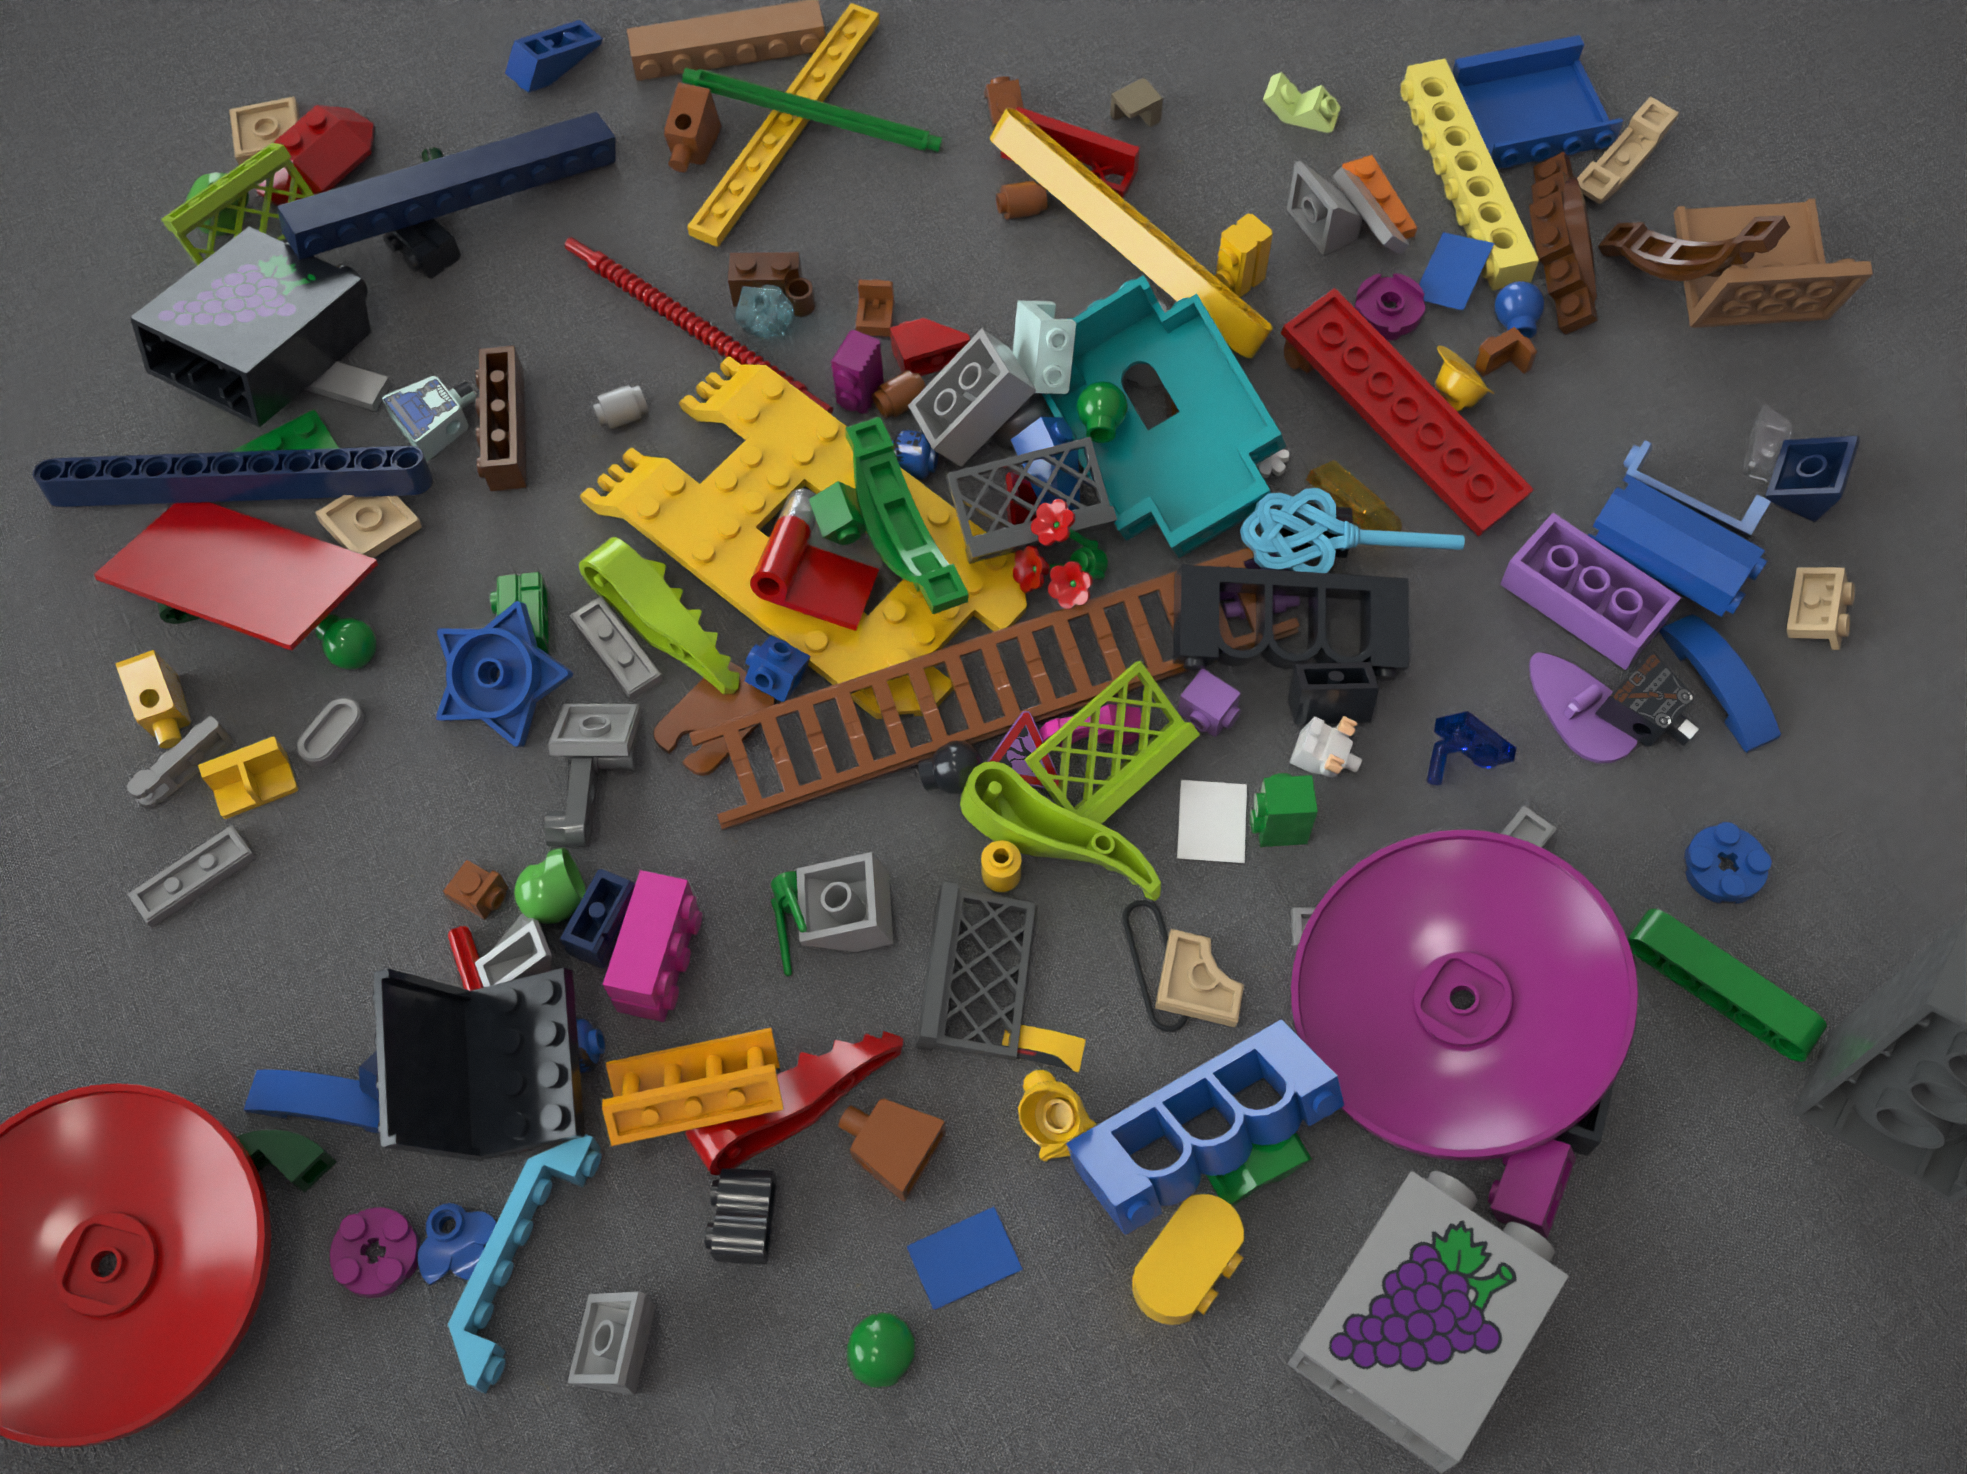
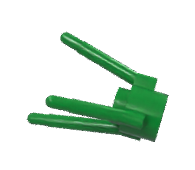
M797 871L779 874L770 883L775 896L770 902L775 912L784 974L787 977L791 976L792 968L784 911L793 914L800 932L804 933L807 930L798 904Z

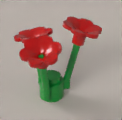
M1055 499L1051 504L1042 503L1037 508V518L1031 523V531L1038 536L1039 542L1044 546H1050L1055 541L1064 542L1070 537L1083 545V547L1077 549L1072 554L1070 562L1048 564L1042 556H1039L1038 549L1035 546H1027L1024 550H1018L1015 554L1014 560L1016 565L1013 568V578L1016 582L1020 583V589L1024 593H1031L1034 589H1040L1043 586L1044 576H1047L1050 572L1052 581L1048 585V593L1052 598L1058 599L1062 608L1070 609L1076 604L1084 605L1090 599L1089 588L1092 586L1093 580H1103L1105 578L1104 573L1108 567L1107 555L1101 549H1097V540H1089L1070 528L1075 522V513L1068 509L1065 501Z

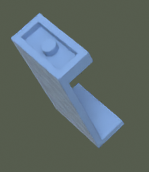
M1644 440L1641 447L1636 445L1632 447L1623 463L1624 467L1628 469L1626 474L1680 504L1747 537L1752 535L1771 502L1766 498L1756 495L1742 520L1739 521L1639 472L1652 450V443Z

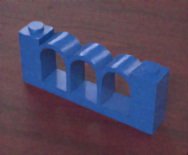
M1280 1019L1066 1144L1077 1173L1123 1234L1127 1235L1161 1215L1160 1206L1174 1205L1192 1195L1201 1182V1173L1212 1176L1224 1175L1237 1170L1247 1161L1251 1154L1252 1143L1273 1145L1285 1141L1297 1132L1302 1119L1308 1126H1311L1324 1117L1330 1116L1336 1110L1345 1106L1338 1076ZM1264 1078L1282 1099L1269 1108L1254 1110L1241 1105L1232 1095ZM1214 1106L1232 1128L1223 1136L1202 1140L1191 1136L1181 1125ZM1162 1136H1165L1181 1155L1179 1160L1170 1167L1152 1171L1141 1168L1129 1156Z

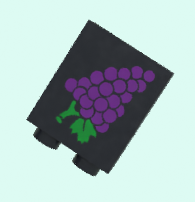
M247 227L130 317L146 373L259 428L371 333L365 300L368 296L367 286L355 270L342 264L334 266L314 256L299 260L286 239H275L252 227Z

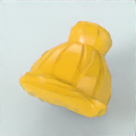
M1042 1069L1034 1070L1025 1077L1023 1083V1090L1025 1092L1018 1106L1019 1121L1026 1134L1040 1146L1039 1158L1043 1161H1048L1052 1158L1071 1156L1066 1143L1097 1126L1096 1122L1089 1118L1078 1094L1067 1084L1056 1081L1050 1072Z

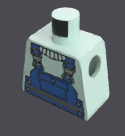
M431 376L383 396L382 400L391 419L410 444L421 449L427 462L468 429L469 425L462 408L476 401V395L466 381L448 391L438 377Z

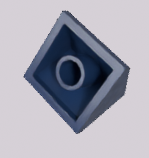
M1859 436L1784 440L1765 495L1766 498L1778 506L1816 522L1843 497L1859 446Z

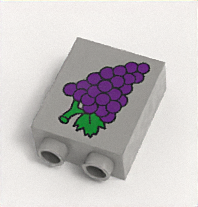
M1411 1171L1395 1193L1287 1364L1442 1474L1460 1462L1569 1275L1550 1263L1555 1250L1544 1237L1534 1230L1519 1223L1508 1222L1504 1230L1501 1231L1474 1213L1472 1209L1477 1203V1198L1467 1186L1443 1172L1432 1171L1425 1180Z

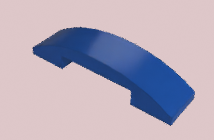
M1694 614L1660 629V634L1680 661L1689 659L1729 716L1724 723L1746 753L1768 744L1781 736L1770 705L1755 678L1734 649L1717 631Z
M290 1070L256 1071L244 1107L245 1112L285 1119L287 1115L359 1126L366 1132L379 1133V1099L375 1100L362 1092L358 1080Z

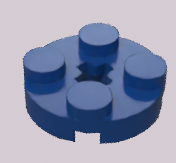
M1722 822L1718 826L1708 827L1699 832L1690 842L1684 854L1687 866L1685 874L1690 885L1701 896L1717 903L1736 901L1734 904H1739L1750 900L1764 886L1772 863L1770 855L1751 834L1739 829L1730 822ZM1718 857L1730 859L1734 863L1735 872L1730 868L1725 871L1721 870L1718 867L1721 863Z

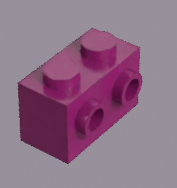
M1553 1139L1531 1150L1503 1157V1164L1506 1165L1501 1180L1496 1179L1493 1182L1488 1197V1203L1491 1205V1210L1497 1221L1505 1224L1508 1222L1522 1224L1548 1239L1576 1160L1571 1145Z

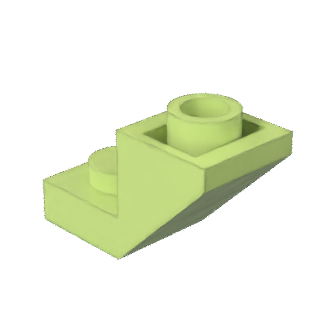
M1282 72L1271 77L1263 101L1282 122L1325 133L1333 131L1341 109L1336 99L1322 85L1301 94Z

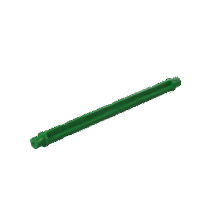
M685 68L683 72L682 83L710 89L713 94L922 151L928 149L939 152L942 137L932 135L927 130L703 69H698L697 71Z

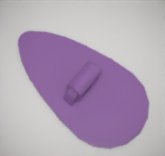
M1536 653L1531 657L1529 671L1534 692L1555 730L1568 747L1581 758L1595 763H1613L1626 758L1635 748L1638 740L1595 714L1613 691L1581 668L1562 658L1546 653Z

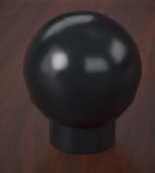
M951 741L939 747L932 758L919 761V773L923 787L926 791L940 788L949 794H962L972 770L984 763L980 752L971 744L964 741Z

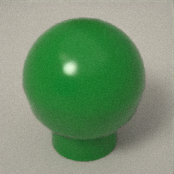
M1105 381L1095 382L1087 386L1078 398L1077 411L1079 419L1086 427V436L1091 437V441L1096 443L1112 441L1116 437V428L1125 419L1128 410L1127 399L1123 391L1113 383Z
M331 614L316 628V637L322 641L324 654L336 667L346 670L359 669L368 664L374 657L377 640L374 631L367 623L355 618L341 619L339 616Z

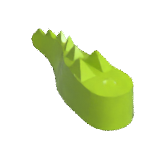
M611 537L580 561L579 570L587 584L599 596H602L648 644L683 662L705 678L722 694H734L738 690L740 673L729 671L728 665L731 657L719 654L715 646L718 633L703 631L699 625L702 614L700 609L686 610L680 600L683 590L681 588H669L664 580L666 569L664 563L643 559L627 543L616 537Z
M995 761L984 762L972 770L961 795L960 807L965 818L981 833L993 841L1004 840L1013 843L1022 854L1084 861L1101 865L1109 871H1115L1124 875L1133 885H1138L1143 890L1146 898L1156 901L1160 897L1161 882L1153 866L1139 849L1121 834L1096 821L1081 817L1072 811L1056 805L1038 793L1014 769L1004 763Z

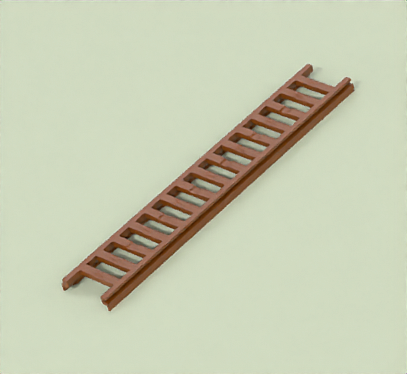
M1247 547L1196 565L1246 568L1244 562L1253 560L1254 556L1253 551ZM1177 571L1091 599L1084 605L1076 604L1073 608L1061 609L689 733L693 747L724 737L747 804L717 814L722 831L917 765L921 760L932 758L939 747L951 741H964L975 745L1005 735L1023 711H1029L1035 724L1084 708L1126 671L1104 609L1123 603L1147 666L1146 669L1156 683L1192 671L1184 669V664L1173 663V659L1163 662L1139 599L1140 597L1158 592L1173 630L1174 575ZM1237 593L1252 632L1233 638L1219 602L1220 635L1224 642L1232 649L1240 651L1251 650L1254 648L1256 641V594ZM1088 615L1112 679L1093 687L1068 621ZM1297 618L1272 625L1273 636L1276 642L1295 636L1299 632L1297 628L1300 625ZM1050 627L1053 628L1076 690L1075 693L1057 699L1032 634ZM1014 639L1018 642L1040 705L1022 711L1019 709L996 646ZM981 651L1004 717L987 723L983 722L960 657ZM945 663L968 727L966 730L951 735L946 733L924 669ZM906 675L909 676L932 740L913 748L910 747L887 683ZM1137 675L1128 682L1127 693L1144 687ZM872 687L895 752L893 755L875 761L851 697L852 693ZM834 699L858 763L857 767L840 773L836 772L813 707ZM795 712L799 713L821 779L799 786L776 720ZM760 724L784 792L763 799L739 731Z

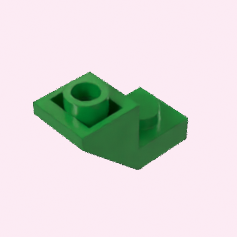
M1294 1133L1287 1140L1273 1145L1252 1143L1251 1154L1247 1161L1237 1170L1224 1175L1206 1176L1218 1197L1233 1207L1263 1185L1282 1181L1312 1160L1298 1134Z

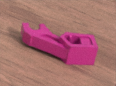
M1107 704L1100 708L1099 724L1115 726L1117 705ZM1126 706L1124 727L1140 729V708ZM1073 716L1061 719L1056 718L1046 722L1039 729L1043 742ZM1091 716L1088 717L1084 722H1090ZM1078 726L1072 732L1071 744L1082 738L1089 737L1090 728ZM1098 729L1097 743L1113 744L1115 731ZM1123 732L1122 744L1132 745L1139 738V734ZM1063 740L1059 743L1060 747H1062Z

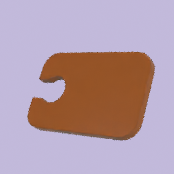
M730 662L728 665L729 671L740 673L738 690L734 694H722L703 678L657 724L653 733L655 742L661 749L670 754L677 747L678 741L683 735L775 705V698L745 682L747 672ZM759 725L739 731L742 742ZM724 737L703 743L698 751L689 754L682 761L683 766L698 776H706L713 773L730 756Z

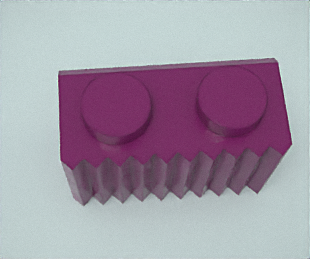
M850 330L830 362L832 364V376L834 377V393L836 394V402L845 410L866 414L868 409L872 408L871 403H874L872 394L878 391L877 387L884 383L881 345L879 339L856 330Z

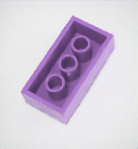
M1552 513L1509 561L1500 583L1504 588L1625 670L1628 669L1665 625L1681 599L1680 596L1555 513Z

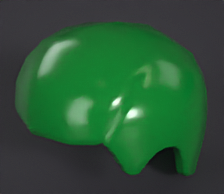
M880 1312L864 1318L854 1328L847 1346L848 1367L857 1380L870 1387L894 1385L909 1369L915 1356V1336L908 1324L892 1313Z

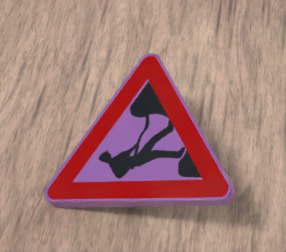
M1023 711L987 762L1004 763L1014 769L1031 787L1045 789L1024 761L1044 743L1029 711ZM1048 753L1039 762L1048 774L1058 775ZM1054 780V782L1058 786L1059 780Z

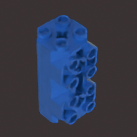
M1626 474L1623 481L1629 485L1625 490L1619 487L1614 490L1592 526L1599 530L1597 536L1590 533L1588 536L1648 576L1721 617L1726 611L1734 614L1746 596V593L1740 591L1748 578L1755 581L1768 562L1762 558L1765 550Z

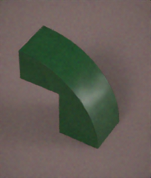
M259 1130L236 1136L249 1153L258 1173L271 1161L291 1183L304 1193L337 1162L318 1144L297 1133L284 1130Z

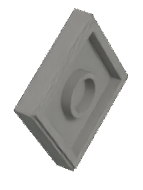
M564 704L548 743L550 756H628L641 718L640 705Z

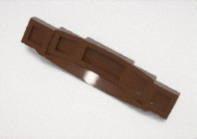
M1562 152L1533 166L1536 183L1531 185L1534 203L1529 205L1536 254L1539 262L1544 266L1548 294L1555 300L1559 329L1566 335L1598 321L1595 307L1597 292L1594 259L1585 200L1578 179L1573 176L1570 158L1565 152Z
M1785 216L1754 217L1735 238L1714 242H1694L1669 237L1649 230L1644 222L1618 223L1600 242L1598 247L1603 256L1626 257L1634 266L1655 277L1670 281H1688L1704 276L1719 277L1725 269L1733 264L1742 265L1749 262L1754 257L1755 252H1769L1777 246L1778 241L1788 231L1790 226Z

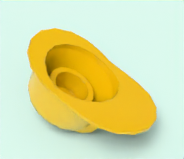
M1437 346V350L1444 362L1435 381V386L1439 390V394L1456 411H1460L1464 407H1473L1488 392L1495 393L1484 384L1475 370L1461 357L1444 346Z

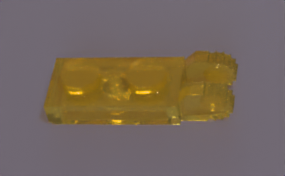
M1335 460L1312 469L1308 474L1306 480L1315 488L1328 492L1336 506L1352 508V518L1358 525H1361L1362 530L1401 531V519L1386 506L1383 500Z

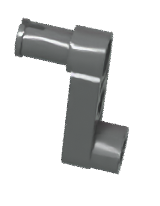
M631 746L628 756L572 757L566 811H549L548 815H546L545 841L547 846H589L592 835L598 773H601V770L635 771L637 765V750L635 746Z

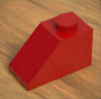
M926 318L905 321L897 326L890 327L892 351L901 372L909 370L912 374L918 373L920 376L942 370L971 340L967 333Z

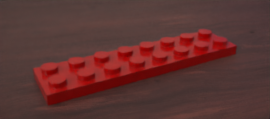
M1333 288L1283 326L1280 334L1478 537L1527 499L1534 491L1506 460L1336 288Z

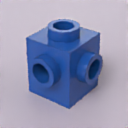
M770 635L761 646L755 644L749 652L745 664L749 666L745 682L784 702L801 684L811 656L791 646L786 641Z

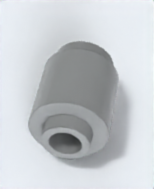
M626 385L598 395V403L593 405L600 426L607 424L609 430L642 419L641 415L649 412L639 385L634 387Z

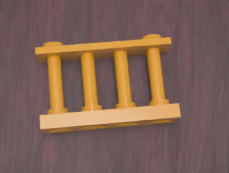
M772 1027L606 1062L613 1098L603 1099L602 1110L611 1146L784 1110L776 1069L780 1068Z

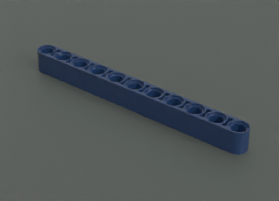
M416 446L51 458L40 462L34 468L32 474L48 502L56 507L340 498L343 495H353L354 497L403 496L424 493L433 484V477L423 452Z

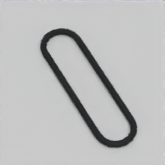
M1137 900L1125 908L1122 917L1147 1013L1156 1028L1165 1032H1174L1185 1025L1188 1016L1182 1015L1181 1020L1171 1026L1161 1024L1156 1019L1129 924L1128 916L1130 911L1138 906H1146L1154 911L1165 949L1168 934L1159 908L1150 901Z

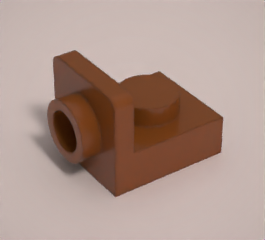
M466 860L443 890V893L448 899L485 920L491 911H495L501 906L506 897L508 886L498 872L492 870L489 873Z

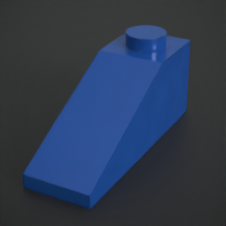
M577 20L514 40L505 74L528 93L547 87L601 45L603 38L584 22Z
M1040 417L1012 438L1011 442L1017 455L1074 440L1072 438V430L1064 418ZM1078 450L1068 452L1063 464L1079 472ZM1062 454L1051 457L1059 461ZM1043 459L1032 462L1027 473L1047 483L1055 466ZM1059 469L1050 486L1070 496L1078 480ZM1031 483L1038 499L1043 489ZM1080 489L1077 490L1075 496L1073 497V499L1079 503ZM1046 491L1040 505L1042 503L1051 504L1055 499L1059 498ZM1068 506L1069 510H1076L1073 506Z

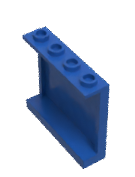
M1580 35L1455 59L1452 74L1496 169L1509 168L1514 165L1534 161H1543L1562 152H1565L1567 155H1574L1579 152L1604 149L1611 146L1617 140L1623 120L1622 118L1609 120L1579 60L1585 45Z

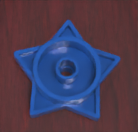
M514 602L481 629L440 628L437 630L447 662V686L439 705L436 719L440 721L483 720L513 746L523 747L525 745L537 702L573 676V672L537 647L526 603ZM500 670V676L497 678V673Z

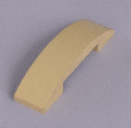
M1650 96L1631 117L1629 126L1596 163L1592 161L1578 176L1577 179L1582 193L1599 204L1615 194L1649 157L1670 129L1679 112Z

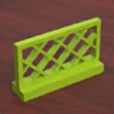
M271 143L167 214L161 221L170 232L174 233L198 266L204 261L198 252L205 253V259L216 252L214 251L216 231L234 234V237L241 233L244 211L261 215L259 231L266 234L268 216L279 218V214L269 213L272 192L288 195V203L295 201L296 197L303 199L314 194L289 159L292 156L285 146ZM284 167L291 176L289 192L273 189L274 175ZM266 180V187L259 185ZM297 186H298V188L300 189V191L302 192L303 195H301V194H296V193H297ZM253 188L265 190L262 211L245 208L247 193ZM239 199L238 206L231 205L233 202ZM224 208L237 210L235 230L217 227L219 212ZM211 218L210 225L203 224ZM197 227L209 229L207 250L194 247L186 235ZM281 235L277 239L282 240L286 238L284 237V235Z
M1138 661L1132 664L1024 761L1058 806L1102 824L1200 734L1191 722L1185 723L1143 663ZM1136 675L1144 685L1143 701L1127 699L1128 682ZM1118 692V698L1112 697ZM1105 702L1117 703L1115 726L1099 724L1100 707ZM1126 704L1142 706L1140 729L1124 727ZM1151 707L1161 709L1170 721L1160 731L1149 730ZM1091 716L1090 722H1084L1088 717ZM1078 726L1090 728L1088 750L1071 749L1072 732ZM1098 729L1115 731L1113 753L1096 751ZM1123 732L1139 734L1138 751L1132 756L1122 755ZM1148 735H1154V736L1148 741ZM1063 740L1062 747H1056ZM1050 751L1062 752L1060 775L1048 774L1039 762ZM1070 753L1087 755L1085 778L1068 776ZM1096 756L1112 758L1111 775L1105 780L1094 779ZM1121 759L1126 760V761L1120 766V764H1121ZM1054 780H1059L1058 786L1056 785ZM1068 781L1084 783L1083 800L1075 807L1066 798ZM1093 784H1098L1099 786L1093 790Z

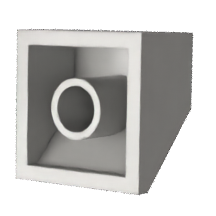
M873 852L796 868L798 904L807 926L806 932L802 933L799 931V940L802 945L858 952L894 944L889 871Z

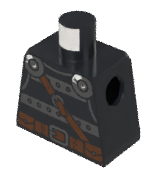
M1652 651L1615 689L1595 713L1606 722L1646 746H1652L1664 731L1684 746L1699 730L1698 727L1681 714L1693 701V694Z

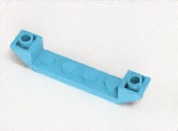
M585 1134L583 1138L570 1140L527 1159L448 1322L466 1382L480 1392L486 1394L490 1384L495 1385L499 1380L505 1367L503 1356L506 1351L496 1343L479 1337L476 1334L479 1328H485L492 1316L494 1304L491 1302L499 1286L504 1287L512 1274L514 1267L512 1258L518 1246H523L531 1234L533 1228V1221L531 1219L537 1206L543 1205L551 1192V1177L555 1176L583 1187L587 1177H593L598 1170L602 1154L599 1153L601 1147L592 1136Z

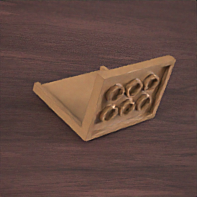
M1808 199L1806 202L1695 209H1685V206H1678L1674 211L1677 239L1694 242H1714L1735 238L1754 217L1785 216L1790 226L1775 248L1765 253L1755 252L1754 257L1746 264H1733L1725 269L1719 277L1704 276L1683 281L1690 328L1829 320L1873 275L1871 261L1856 262L1855 259L1847 258L1835 263H1825L1815 199Z

